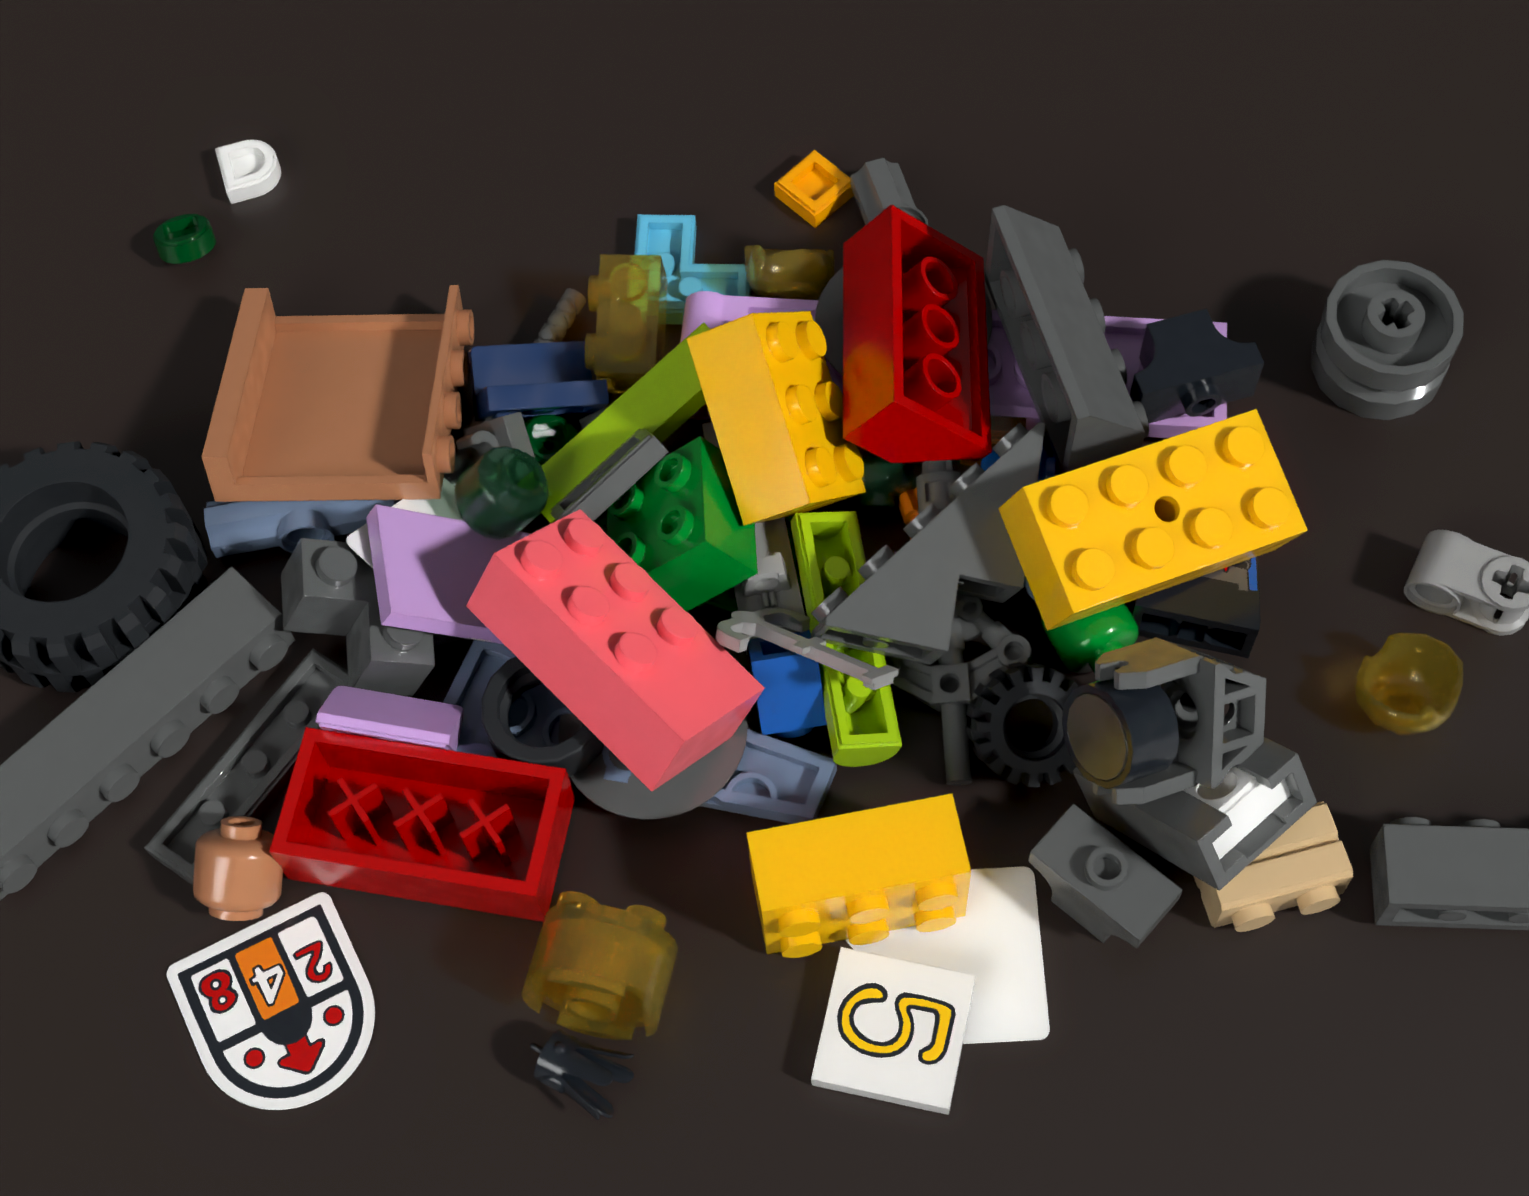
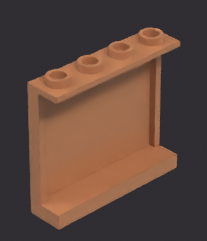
M450 285L445 314L276 316L269 288H245L202 453L203 464L215 502L441 499L444 473H453L455 469V443L453 436L450 435L451 429H460L462 422L461 396L457 389L458 387H466L468 383V358L464 346H472L474 343L473 312L471 309H463L459 285Z

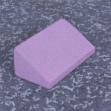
M337 686L319 709L316 723L319 724L321 729L457 751L464 710L459 705L348 686Z

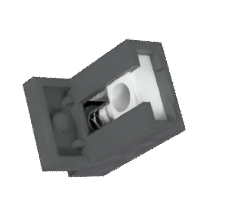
M1264 737V743L1242 764H1238L1229 770L1223 782L1217 788L1209 789L1201 784H1197L1194 787L1144 804L1115 805L1112 803V793L1094 794L1093 782L1087 780L1077 767L1073 770L1074 776L1096 819L1219 891L1317 803L1298 753Z

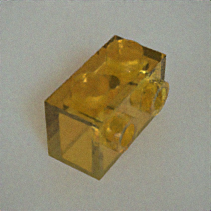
M600 254L599 275H590L588 306L590 312H597L596 333L586 334L585 366L587 370H594L597 380L607 379L608 393L626 392L664 358L668 279L661 255Z

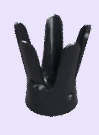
M562 1029L555 1031L544 1047L536 1043L530 1044V1048L540 1054L534 1070V1078L560 1093H567L596 1120H599L600 1115L606 1118L613 1117L614 1110L612 1105L582 1079L599 1086H608L613 1080L620 1083L630 1082L634 1078V1073L629 1068L597 1054L622 1059L633 1058L634 1054L583 1044L579 1042L578 1038L570 1036Z

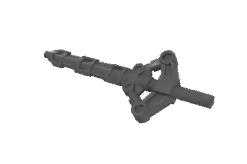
M953 460L922 462V475L916 477L919 514L931 503L941 512L956 498L948 490L961 476L960 472L954 471ZM957 594L949 651L938 659V665L928 666L919 662L884 655L886 665L899 669L898 676L894 677V681L890 686L937 710V712H941L946 784L955 786L972 783L970 744L966 732V726H968L966 711L968 703L975 705L978 695L973 693L979 683L986 686L992 680L988 674L996 669L1006 671L1010 669L1008 664L1021 662L1025 665H1031V662H1034L1032 648L1024 637L1012 634L1000 621L994 622L985 613L984 606L979 598ZM983 634L982 639L992 650L970 662L964 663L965 642H969Z

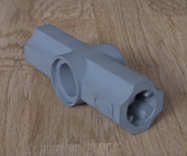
M400 500L207 502V506L204 508V520L210 548L216 558L278 546L285 551L293 553L301 538L334 541V536L353 533L367 523V515L376 504L392 507Z

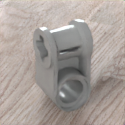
M1449 530L1430 531L1425 537L1404 586V594L1409 601L1428 612L1452 617L1483 629L1489 634L1499 636L1511 635L1522 629L1529 618V562L1523 558L1511 556L1476 543L1457 532ZM1512 573L1517 574L1514 584L1508 581ZM1500 593L1510 596L1511 599L1504 598ZM1497 609L1503 611L1499 619L1494 618Z

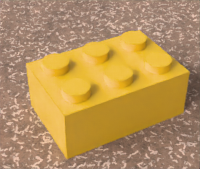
M811 311L751 313L686 339L744 526L793 516L795 513H805L866 492L862 480L864 475L863 459L858 448L853 443L843 439V395L839 387L831 379L824 357L827 351L826 339L820 326L813 320Z
M953 793L746 833L752 880L767 954L781 952L783 957L799 958L820 951L824 943L849 939V943L853 945L872 944L887 938L891 930L916 926V930L919 932H934L954 925L956 918L966 915L971 868Z

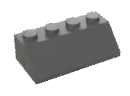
M1006 205L992 208L985 283L1039 419L1042 423H1045L1044 432L1061 474L1141 448L1143 439L1149 436L1148 418L1142 403L1139 400L1132 402L1125 386L1127 383V371L1124 359L1117 348L1110 350L1104 335L1106 329L1104 313L1098 299L1095 297L1089 299L1084 288V268L1077 249H1068L1059 226Z

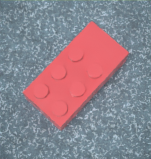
M581 509L493 553L466 605L651 792L730 739L765 689L696 622L692 615L686 612Z

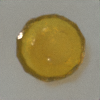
M761 245L745 246L744 248L747 282L759 297L816 300L822 294L829 280L834 276V251L830 249L827 252L819 249L809 250L802 248L774 250L764 249Z
M1401 632L1388 636L1385 644L1373 657L1368 655L1364 657L1356 676V701L1374 724L1398 735L1407 736L1435 730L1452 715L1458 704L1463 686V662L1448 644L1427 634Z

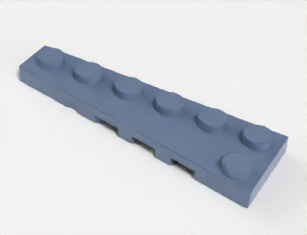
M474 640L443 703L459 705L464 710L457 747L458 752L497 758L482 724L481 698L490 677L507 660L516 657L504 644ZM543 684L523 692L511 704L508 711V726L513 737L522 744L535 748L555 746L559 744L558 732L561 715L573 713L567 707H564V704ZM748 729L745 750L736 771L717 794L700 806L791 824L815 820L818 818L836 774L837 764L832 758ZM604 746L602 755L607 767L603 779L628 783L632 772L630 770H621L614 766L609 757V749Z

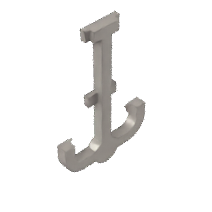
M764 608L754 612L735 611L731 613L730 619L721 621L717 625L716 641L739 653L747 650L751 636H757L857 678L863 682V686L872 690L892 684L894 677L898 676L899 669L886 665L877 668L826 647V640L819 637L807 639L776 626H787L799 632L809 630L810 618L792 610Z

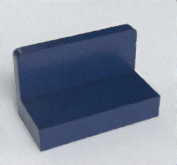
M585 341L475 346L468 352L475 421H489L520 411L523 418H533L546 414L556 416L593 414L609 404L607 379L592 380L589 347Z

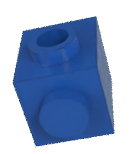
M810 630L792 632L807 639L811 638ZM750 639L747 650L751 675L765 687L755 702L762 735L775 734L781 738H795L808 734L812 731L813 727L827 725L819 663L764 639Z

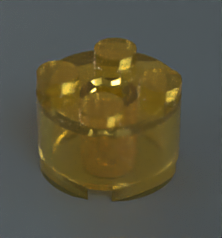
M575 891L560 893L556 906L550 908L545 914L522 989L523 1000L538 1014L543 1002L560 1011L556 1024L582 1034L611 1040H632L634 1029L645 1026L646 1037L653 1035L658 1029L678 954L676 941L664 930L667 920L665 915L660 911L643 905H631L625 911L601 905L594 898L584 893Z

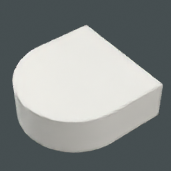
M244 140L215 148L226 193L231 204L262 196L270 192L278 184L281 177V167L274 149L267 143L260 140Z

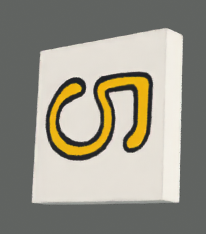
M841 947L812 1072V1086L949 1115L976 975Z

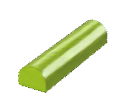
M856 511L795 513L790 522L806 613L810 618V632L819 624L811 613L840 586L850 595L866 581L858 572L866 563ZM826 643V647L877 668L886 666L884 655ZM819 663L824 710L833 761L845 767H861L880 763L893 757L902 747L891 686L887 685L872 690L863 686V682L859 679Z

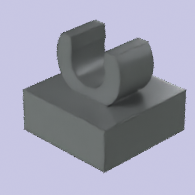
M521 411L464 429L466 436L459 438L456 442L458 450L470 447L476 470L466 473V477L470 482L480 481L482 488L522 477L538 470Z

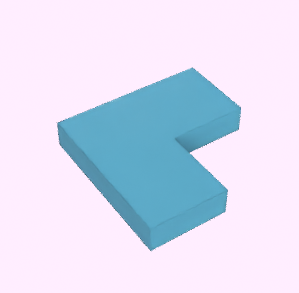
M637 214L630 303L631 323L683 324L686 298L698 291L751 297V264H694L697 230L695 215Z

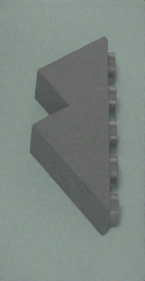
M1021 422L1017 424L992 448L1000 457L992 466L984 471L977 462L973 464L948 488L956 498L940 512L933 503L928 505L903 529L911 538L910 541L896 553L886 544L858 570L860 575L866 580L850 595L840 586L811 613L819 622L812 630L811 638L819 637L826 640V643L931 665L949 651L957 594L1004 603L1023 588L1025 574L998 508L1022 487L1038 481L1045 423H1037L1030 431Z

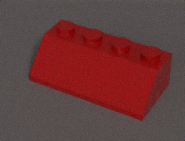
M891 204L843 243V439L891 463L984 458L992 453L984 258Z

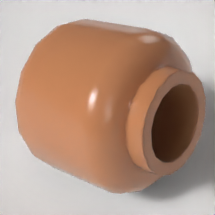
M245 816L227 817L221 820L220 828L204 833L196 841L193 876L194 897L197 901L209 907V914L215 918L229 921L253 920L261 917L263 909L272 906L281 896L283 869L269 853L274 834L262 830L261 820Z

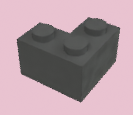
M309 538L300 539L281 573L283 631L346 636L349 687L412 697L435 666L433 633L381 625L374 570L348 546L347 542Z

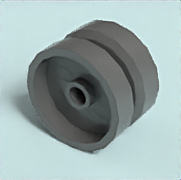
M1380 260L1357 266L1338 279L1327 298L1321 323L1312 343L1311 369L1319 388L1338 407L1362 418L1392 420L1413 415L1433 400L1445 378L1450 362L1463 337L1464 312L1454 291L1435 273L1410 262Z

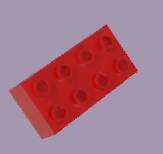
M306 727L269 853L281 866L287 879L546 922L575 796L565 768Z

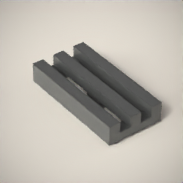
M639 428L551 509L552 512L550 514L557 521L581 509L594 521L669 451L653 434L644 428L642 430Z

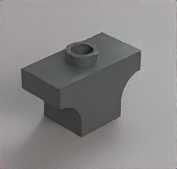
M1075 804L1065 812L1029 854L1028 862L1043 875L1052 889L1051 901L1102 943L1113 935L1123 939L1137 949L1180 899L1183 891Z

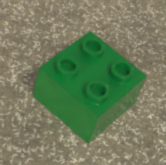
M701 436L662 458L607 508V535L642 567L686 612L758 574L755 524L743 525L721 450Z

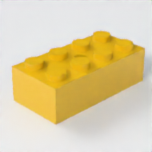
M1257 409L1024 486L998 508L1047 631L1274 551L1308 531Z

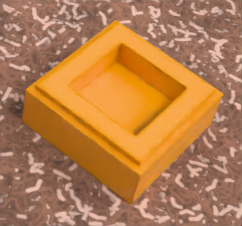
M813 150L774 183L775 196L814 228L818 227L854 196L850 185V177L816 150Z

